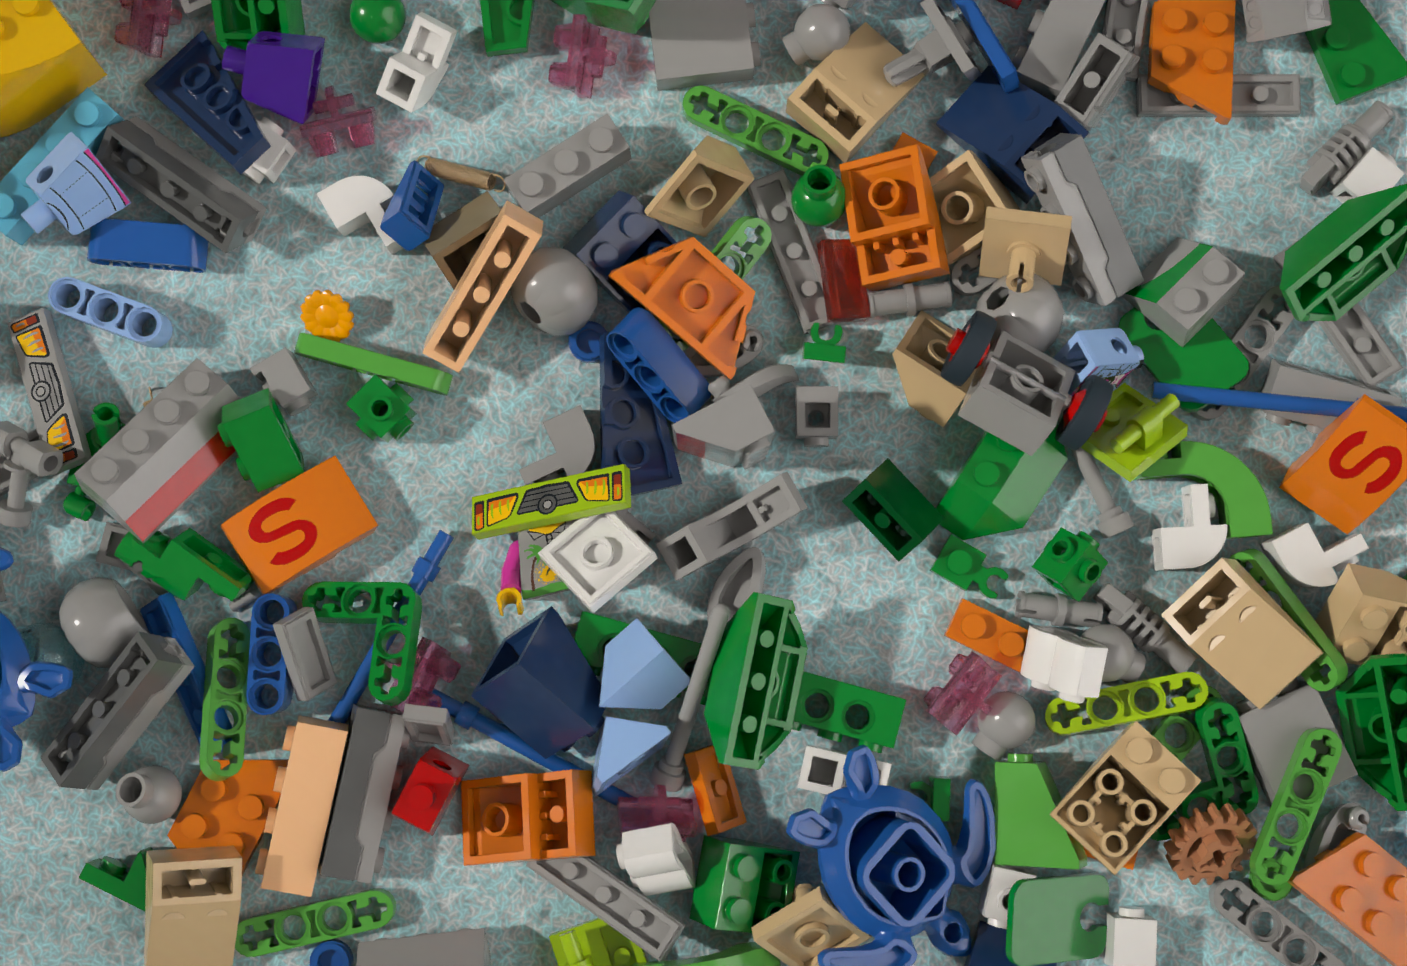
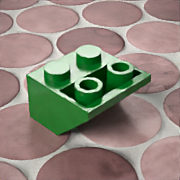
M704 835L689 919L715 930L752 933L751 927L792 903L800 852L736 838Z

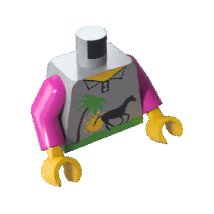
M576 519L518 532V540L510 545L501 570V591L496 598L501 616H504L503 610L508 604H516L518 615H522L524 612L522 597L523 600L528 601L570 590L540 558L538 552L573 524Z

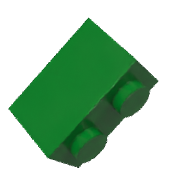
M269 388L222 406V423L218 424L220 436L227 447L234 446L239 456L236 458V463L245 481L251 479L258 493L305 472L302 452Z

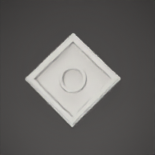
M614 511L577 519L538 552L546 565L592 613L596 612L658 559L655 552Z

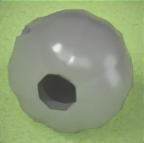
M540 247L536 251L533 250L510 288L511 296L520 314L533 327L552 336L570 335L583 328L598 305V287L592 273L580 259L562 248Z
M1037 274L1033 276L1034 284L1032 289L1024 293H1020L1022 279H1018L1017 290L1014 292L1006 286L1008 275L1002 276L988 290L983 292L977 301L976 311H982L997 321L990 346L1003 330L1012 337L1044 353L1055 342L1060 333L1064 315L1062 301L1049 282Z
M95 577L80 582L66 593L60 606V626L65 633V637L84 661L97 668H110L138 631L149 632L142 615L131 597L120 583L114 579Z

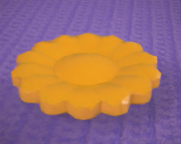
M315 290L313 294H308L305 297V302L300 306L302 311L300 318L305 323V329L314 336L340 342L342 339L347 338L350 335L349 331L354 328V323L352 322L354 314L349 310V303L343 301L340 294H333L331 290L323 292Z

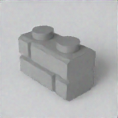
M1098 33L1054 103L1059 105L1077 122L1086 127L1095 128L1127 79L1126 72L1131 73L1140 57L1109 37Z

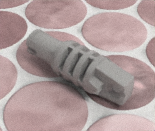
M1375 101L1353 124L1343 125L1307 161V165L1310 168L1301 177L1300 188L1310 196H1313L1327 182L1330 181L1335 185L1370 149L1371 140L1393 119L1392 110L1383 102Z
M1106 583L1093 596V599L1096 602L1102 603L1103 609L1108 612L1105 619L1109 623L1121 628L1143 652H1154L1176 673L1186 672L1196 660L1197 656L1169 633V624L1150 610L1147 605L1143 604L1129 590L1123 594L1110 583Z

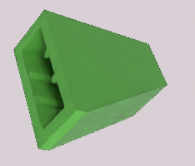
M1008 753V760L995 762V865L1081 869L1087 866L1086 852L1083 846L1049 815L1062 798L1046 762L1033 761V753Z

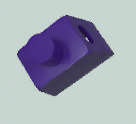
M261 31L248 42L246 50L228 45L224 51L222 69L243 75L241 95L245 100L294 122L304 124L315 111L325 38Z

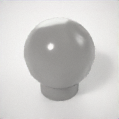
M815 4L808 7L798 17L794 31L783 37L782 40L793 61L800 66L810 59L823 61L834 50L843 48L850 38V26L844 13L837 7L830 4Z
M1100 624L1089 628L1082 634V638L1108 647L1102 681L1111 682L1121 679L1126 683H1132L1141 676L1146 664L1145 655L1135 650L1131 638L1121 628L1110 624Z
M1009 691L997 692L989 696L980 707L977 716L979 732L973 739L972 744L997 761L1001 760L1007 749L1022 746L1032 736L1035 729V713L1030 703L1023 696Z
M152 765L141 767L133 773L124 775L116 786V798L124 806L126 812L137 821L145 824H155L165 821L176 812L182 799V788L180 781L172 771L163 766Z

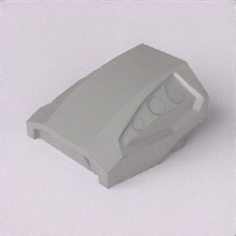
M1242 0L1247 43L1306 32L1332 24L1329 0Z

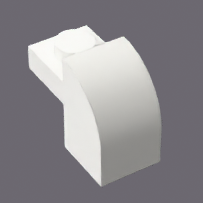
M423 12L416 14L403 50L389 57L376 94L411 113L423 107L433 96L447 71L449 64L446 63L457 30Z
M351 176L341 179L317 193L334 225L344 237L371 221L392 255L403 249L402 246L380 228L383 216L394 196L391 190L382 182L367 176Z
M1191 484L1181 488L1184 527H1166L1152 530L1154 571L1198 567L1211 561L1222 549L1227 536V524L1211 525L1210 518H1213L1215 515V499L1212 493H1208V484Z
M1309 523L1295 525L1260 543L1269 561L1282 578L1295 586L1304 588L1335 585L1339 579L1332 567L1338 572L1345 569L1348 563L1356 564L1359 562L1357 554L1369 549L1361 533L1346 536L1322 549Z
M807 745L797 788L828 794L837 789L847 787L843 774L847 752ZM876 760L880 777L879 785L887 786L892 763Z

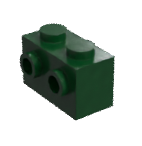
M889 458L842 500L848 509L898 562L918 546L945 519Z

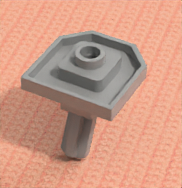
M924 0L920 4L936 29L917 41L912 51L883 67L885 79L893 87H897L922 72L927 76L953 61H956L963 74L970 81L982 75L972 58L974 53L969 45L975 40L963 20L955 24L950 16L945 15L935 0Z

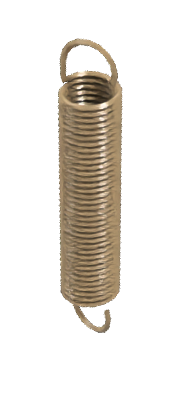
M421 155L416 160L418 162L422 157L428 158L424 168L435 177L488 191L495 187L496 176L503 180L500 175L431 158L427 155ZM505 182L502 190L499 191L495 189L494 191L499 193L503 192L506 186Z

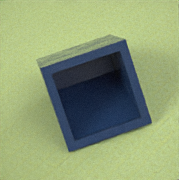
M552 606L503 639L471 697L545 759L560 750L563 752L568 751L578 739L585 735L587 737L593 736L601 728L605 720L602 715L606 707H599L601 684L559 613Z

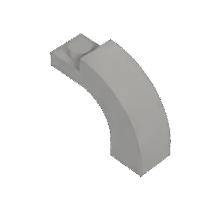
M784 472L726 507L683 527L658 542L656 546L677 581L767 533L808 507L789 473Z

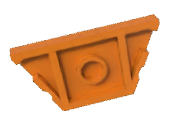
M1159 0L1154 2L1150 16L1147 83L1164 93L1168 92L1175 95L1178 101L1191 108L1195 104L1217 116L1214 121L1227 125L1232 116L1236 0Z
M688 237L610 272L608 276L720 373L730 380L735 376L737 369L735 363L740 342L743 343L747 328L746 318L747 314L751 311L756 291L696 238Z
M213 759V761L220 762L221 770L230 764V761L227 759ZM244 759L239 772L224 781L210 780L201 770L167 836L177 849L234 846L242 857L243 876L264 835L269 807L278 808L281 793L273 791L278 766L287 767L289 759Z
M1355 832L1340 841L1336 848L1327 849L1315 856L1314 863L1299 872L1293 871L1292 876L1287 881L1290 885L1392 966H1407V867L1366 834Z

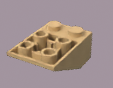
M865 22L850 35L848 43L843 48L834 50L788 97L786 113L812 136L822 141L844 163L849 162L921 82L925 75L922 72L897 87H893L885 79L883 67L904 54Z
M1221 557L1161 614L1198 655L1258 709H1262L1324 653L1236 559Z
M1352 563L1347 564L1315 620L1343 656L1346 663L1361 665L1371 655L1407 653V580L1385 570Z
M1135 721L1129 724L1106 748L1049 815L1113 875H1116L1202 780L1141 724Z
M234 846L147 851L144 966H233L242 889V857Z

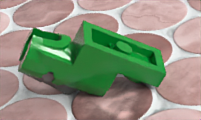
M188 528L171 541L169 540L171 538L169 535L157 531L144 544L131 532H128L114 554L156 594L163 595L169 592L176 598L184 601L197 592L205 582L215 594L226 597L233 602L247 591L254 582L242 564L191 528Z

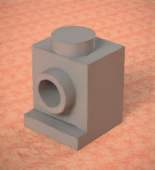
M286 347L250 368L255 377L262 381L266 379L267 383L262 385L263 390L269 388L277 405L280 404L285 408L290 416H295L308 409L312 405L310 399L318 395L296 356Z
M797 386L795 390V439H804V447H828L829 439H837L838 386ZM819 412L823 416V423L820 426L811 425L808 421L810 413Z

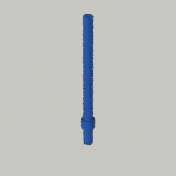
M1153 382L1151 398L1162 399L1171 393L1179 401L1333 417H1339L1355 403L1352 401ZM1380 404L1407 423V407Z
M439 530L425 556H419L411 570L414 574L408 585L419 595L422 594L429 581L433 583L441 569L438 565L454 537L442 530ZM402 595L401 601L397 602L394 608L400 613L401 606L408 605L409 600ZM399 618V624L403 625L405 622ZM394 634L388 639L386 644L387 652L390 646L392 645L393 641L395 640L397 634ZM373 644L328 721L345 724L351 715L353 704H357L368 686Z
M435 688L427 700V703L433 707L448 709L449 715L455 718L454 723L467 730L472 727L553 772L570 769L584 770L557 754H553L547 759L543 758L512 730L479 713L481 708L468 701L461 703ZM611 785L597 795L644 822L647 821L653 810L652 806L614 785Z

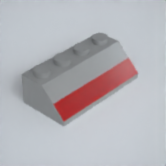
M196 358L74 473L81 490L144 544L237 453L234 446L227 447L224 444L218 430V424L222 423V406L240 398L228 383Z
M751 384L672 424L674 443L679 451L730 467L742 464L744 469H748L766 459L767 451L775 434V429Z

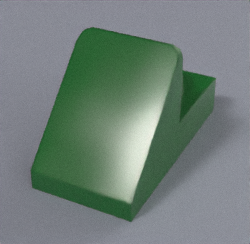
M148 847L140 850L128 873L125 872L127 865L112 857L104 856L103 859L98 858L86 862L79 879L145 911L147 851L153 849Z

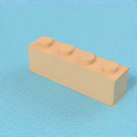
M508 200L505 202L426 336L423 354L458 373L461 371L541 238L543 220Z
M298 715L296 726L287 725L282 750L291 752L287 767L278 766L273 791L280 792L281 797L278 809L269 807L264 833L272 834L269 850L260 848L255 874L263 875L260 888L307 897L312 896L348 734V724Z

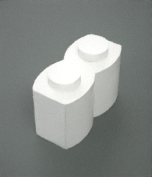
M1029 625L1020 674L1030 679L1031 686L1046 691L1056 690L1059 691V698L1062 700L1084 703L1085 697H1099L1108 647L1057 627Z
M669 823L621 832L622 843L617 844L616 847L618 864L622 870H627L633 887H639L643 895L651 896L696 887L694 858L688 845L682 841L675 824Z

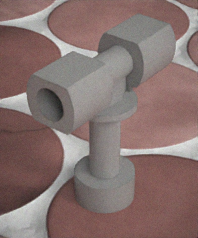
M9 421L0 422V454L7 457L4 461V468L12 473L8 499L0 501V524L15 528L26 527L31 524L33 506L25 502L29 474L35 473L40 477L58 474L63 464V453L43 440L29 442L27 431Z

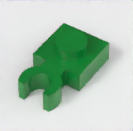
M952 534L947 538L929 570L964 591H967L971 582L977 584L979 592L989 599H996L998 594L987 587L988 578L992 575L1004 581L1008 578V574L1000 568L983 567L982 563L987 555Z

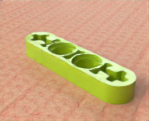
M1181 672L1102 688L1098 698H1111L1117 705L1116 715L1109 720L1099 719L1093 712V703L1098 698L1085 697L1086 714L1091 724L1083 725V716L1070 719V727L1062 728L1061 723L1058 721L1053 722L1051 716L1057 714L1058 706L1063 705L1067 712L1080 710V705L1056 698L1047 705L1045 722L1048 729L1054 734L1070 736L1130 724L1135 721L1140 722L1190 712L1198 709L1206 701L1208 686L1199 674ZM1182 681H1189L1191 687L1198 686L1200 693L1195 694L1193 703H1188L1186 697L1180 696L1170 700L1174 707L1166 708V694L1161 684H1169L1168 692L1180 690L1183 686ZM1143 688L1153 690L1159 698L1158 706L1150 712L1140 710L1134 702L1135 693Z

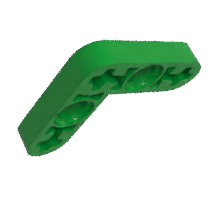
M321 581L310 585L303 594L302 607H313L318 622L376 624L368 680L369 691L372 696L385 705L394 706L404 702L410 695L413 682L422 614V599L420 595L409 585L401 582ZM362 593H370L371 604L368 609L361 613L354 612L353 602L355 598ZM326 595L333 601H341V607L335 603L323 604L321 610L316 606L317 601L324 600ZM403 595L409 600L408 605H402L399 613L393 605L394 602H400ZM399 618L402 621H404L407 625L404 626L402 624H399ZM394 634H403L405 645L402 650L396 654H388L386 650L388 639ZM385 662H389V663L395 664V665H392V669H391V668H389L388 666H386L384 663H385ZM392 675L398 681V685L390 687L388 694L382 688L383 683L390 682Z
M1209 697L1196 710L1195 719L1211 780L1198 784L1176 808L1179 816L1187 819L1191 818L1187 813V807L1193 799L1198 797L1206 798L1207 808L1210 803H1214L1217 809L1220 810L1226 803H1229L1234 811L1241 808L1245 815L1255 809L1259 800V793L1239 715L1236 709L1224 699ZM1216 709L1225 714V716L1220 718L1219 722L1221 730L1227 735L1220 736L1218 728L1208 721L1214 718V710ZM1228 746L1235 747L1237 750L1236 760L1229 766H1219L1217 756L1220 750ZM1230 777H1234L1237 786L1244 791V793L1239 795L1240 802L1238 803L1229 798L1235 793L1233 783L1228 779ZM1175 810L1162 823V826L1151 835V839L1156 841L1171 839L1168 834L1169 829H1179L1181 827L1180 822L1173 816L1177 814Z

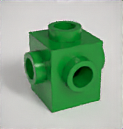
M376 374L346 403L360 417L355 424L372 441L377 436L387 443L392 438L396 441L401 439L414 425L411 419L417 414L408 406L414 399L401 386L395 383L390 388ZM388 407L387 413L381 416V411Z
M1061 527L1053 539L1047 543L1044 551L1035 561L1032 568L1053 588L1080 602L1092 584L1100 578L1108 561L1097 551L1100 544L1094 538L1083 531H1079L1075 535Z

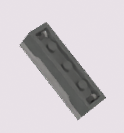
M135 116L129 120L107 126L96 158L103 167L225 253L253 240L267 209L264 205L139 117Z
M1060 133L1035 148L1034 151L1022 156L1021 160L1026 169L1024 177L1028 186L1036 192L1042 205L1040 212L1072 216L1065 263L1069 266L1074 277L1072 285L1076 294L1085 302L1106 306L1116 300L1115 298H1119L1144 282L1082 135Z
M139 631L135 634L40 757L59 787L98 790L195 666L175 638Z
M353 704L318 865L320 876L350 881L357 880V882L371 884L373 872L380 873L385 849L379 847L382 831L389 832L393 819L392 810L394 807L388 806L391 790H398L403 766L397 765L400 748L407 749L411 736L403 721V713Z

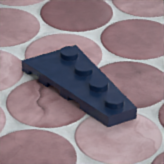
M203 30L144 84L154 97L240 175L271 147L229 71L222 69V59Z
M604 332L599 336L601 469L625 464L630 469L631 496L679 486L682 484L666 417L611 352L606 342L607 335L610 332Z

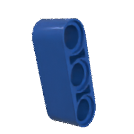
M104 219L90 227L87 261L100 265H109L110 262H113L112 266L150 269V265H153V269L190 272V268H193V272L204 273L207 266L209 241L187 225Z
M639 307L633 308L607 335L606 342L611 352L662 414L671 422L676 423L699 411L710 399L712 394L708 390L709 383L649 311Z
M264 594L256 600L252 609L246 697L250 709L260 715L281 713L291 704L293 696V685L282 652L279 662L274 666L268 664L264 658L265 648L273 642L279 646L273 623L267 617L269 605L274 601L281 603L284 608L283 618L297 611L294 601L288 596L281 594ZM268 684L273 685L279 695L278 702L272 708L266 706L261 697L262 690Z

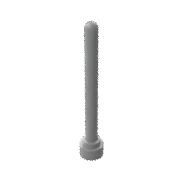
M1061 411L1060 416H1059V418H1058V423H1060V420H1061V418H1062V416H1063V412H1062V411ZM1081 447L1078 450L1071 449L1101 513L1097 515L1101 522L1097 526L1103 539L1134 527L1128 511L1123 512L1120 505L1116 507L1093 456Z
M720 603L713 608L667 753L654 763L650 782L661 790L677 792L682 788L686 776L685 764L682 758L730 614V610L725 604Z

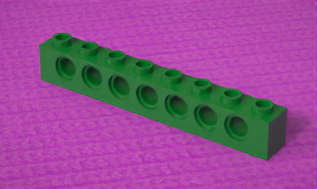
M582 611L574 640L594 674L600 676L604 664L605 644L622 632L629 623ZM647 629L683 671L689 661L697 660L702 643ZM713 663V666H712V669H711V672H710V675H709V678H708V682H707V685H706V688H705V691H704V694H703V697H702V700H701V703H700V704L705 705V706H706V701H707V696H708V691H709V686H710V681H711V676H712V671H713L714 663ZM803 671L792 729L801 731L802 725L806 724L819 728L817 733L819 737L841 742L843 735L859 739L858 746L866 745L871 751L882 753L883 746L894 749L906 699ZM682 691L676 696L677 698L681 697ZM814 693H821L828 702L826 712L819 717L809 716L805 710L806 699ZM855 704L864 706L868 714L866 723L859 728L850 727L845 719L848 708Z

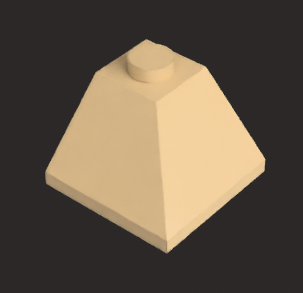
M707 135L645 208L644 212L651 218L706 237L755 178L736 147Z
M967 150L929 178L943 232L948 265L982 247L987 206L1020 210L1005 185L972 150Z
M921 310L892 355L908 405L917 410L924 418L934 421L944 428L966 396L977 368L974 369L970 377L961 386L954 385L941 377L942 367L949 354L946 351V347L955 331Z

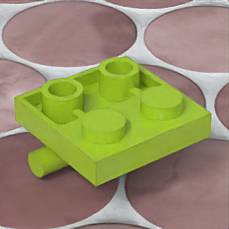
M1123 383L1112 393L1111 400L1106 409L1108 413L1102 426L1096 433H1092L1081 448L1131 482L1187 437L1188 425L1171 414L1180 406V402L1175 395L1169 393L1159 402L1154 403L1126 383Z
M595 918L549 935L558 966H630L634 963L648 962L642 948L600 918Z

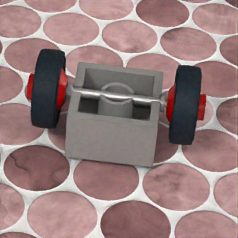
M976 311L962 330L957 328L946 347V351L949 354L941 370V377L954 385L961 386L970 377L974 369L977 368L958 416L1032 456L1056 427L1062 411L1063 416L1058 425L1055 439L1069 449L1078 450L1092 433H1096L1102 426L1108 413L1106 409L1112 397L1113 385L1099 376L1091 375L1073 396L1069 395L1068 391L1074 378L1075 370L1027 343L1012 337L1003 330L990 346L997 321L982 311Z

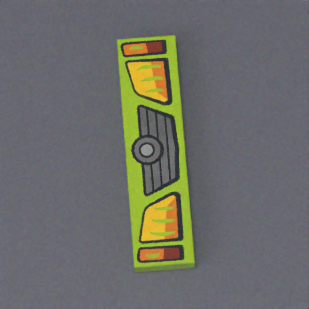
M625 464L474 496L472 497V535L480 540L631 508L630 469Z

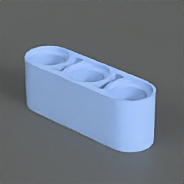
M71 277L59 278L49 288L48 299L53 309L71 319L151 348L163 346L172 336L173 328L171 321L167 316L151 306ZM79 290L80 299L78 303L68 308L66 303L67 297L71 292ZM117 304L119 309L118 315L112 321L106 322L104 314L107 307ZM155 318L157 322L155 331L151 335L144 337L142 334L143 324L148 319Z

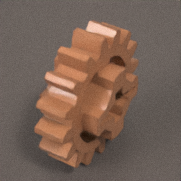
M1210 803L1206 812H1201L1196 807L1193 809V816L1190 819L1180 817L1178 820L1181 827L1179 829H1169L1168 834L1172 840L1164 842L1163 845L1167 851L1165 857L1180 880L1183 881L1189 878L1192 885H1197L1204 878L1208 885H1212L1217 876L1227 880L1232 869L1239 872L1243 870L1240 862L1242 860H1250L1252 854L1250 849L1254 848L1257 842L1255 838L1257 830L1241 808L1234 811L1232 806L1226 803L1218 810L1214 803Z

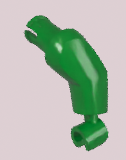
M112 403L98 404L93 409L95 414H91L95 427L86 433L91 456L97 453L126 425L121 422L118 407ZM83 463L69 470L67 484L76 486V489L65 498L63 506L68 514L83 521H88L95 511L96 503L85 497L86 494L81 490L74 475L85 464Z

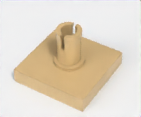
M987 206L979 276L1001 278L1008 275L1006 286L1014 292L1017 290L1018 279H1022L1020 293L1032 289L1034 274L1046 279L1050 285L1061 286L1072 216Z
M806 883L794 886L791 904L751 927L754 942L788 966H819L817 955L826 948L858 946L871 938V935L857 929L841 915L824 889L820 886L812 888L811 884Z

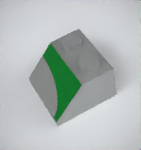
M1177 237L1141 272L1144 282L1122 295V297L1183 347L1238 293L1245 272L1215 247Z

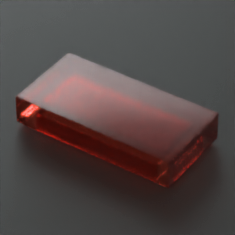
M822 239L817 244L827 321L865 322L870 318L867 289L862 286L856 246L851 243L850 239Z

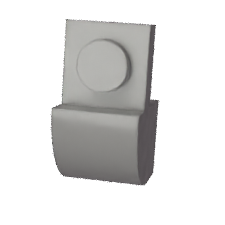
M581 405L543 422L556 453L519 469L525 485L557 479L559 478L558 474L563 472L570 476L591 470L597 452L596 439Z

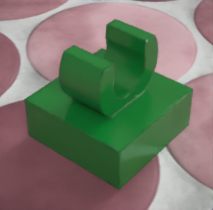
M814 322L810 329V336L814 343L804 342L802 359L845 363L846 346L836 345L842 337L841 325H835L834 335L830 340H823L818 334L819 323Z
M929 776V785L919 780L909 783L910 789H921L924 791L926 796L924 802L942 821H949L950 778L946 776Z

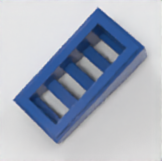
M415 160L411 162L383 216L380 225L381 230L407 251L413 250L426 241L431 235L444 184Z

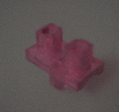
M119 0L123 8L131 11L130 22H120L116 25L114 40L126 48L135 49L149 57L162 58L164 37L168 36L169 25L181 24L182 13L171 8L172 0Z
M573 14L572 23L555 26L553 39L555 47L560 51H568L567 62H553L550 65L548 80L556 88L570 90L579 98L591 99L594 78H602L604 67L616 64L617 54L606 49L608 38L600 35V28L587 22L586 15Z
M332 85L325 87V100L312 103L316 115L330 111L331 117L307 122L299 126L302 138H309L310 144L317 158L339 152L334 130L348 127L354 148L375 144L376 135L373 121L377 119L375 106L342 114L341 108L355 105L353 94L338 96Z
M422 636L417 646L410 695L404 702L391 707L401 712H404L405 704L440 708L442 698L432 693L438 679L448 683L455 680L461 664L451 657V652ZM390 663L388 667L392 669V665L395 664ZM394 680L391 687L397 686L398 681Z
M973 651L968 656L957 654L949 664V673L952 677L944 688L939 685L932 687L923 698L928 706L926 711L956 736L977 709L985 715L991 712L993 708L984 699L1002 677Z
M655 784L653 796H639L638 798L618 797L617 813L620 836H622L621 832L673 823L677 827L683 842H686L687 837H696L697 823L694 819L693 799L667 797L664 784Z

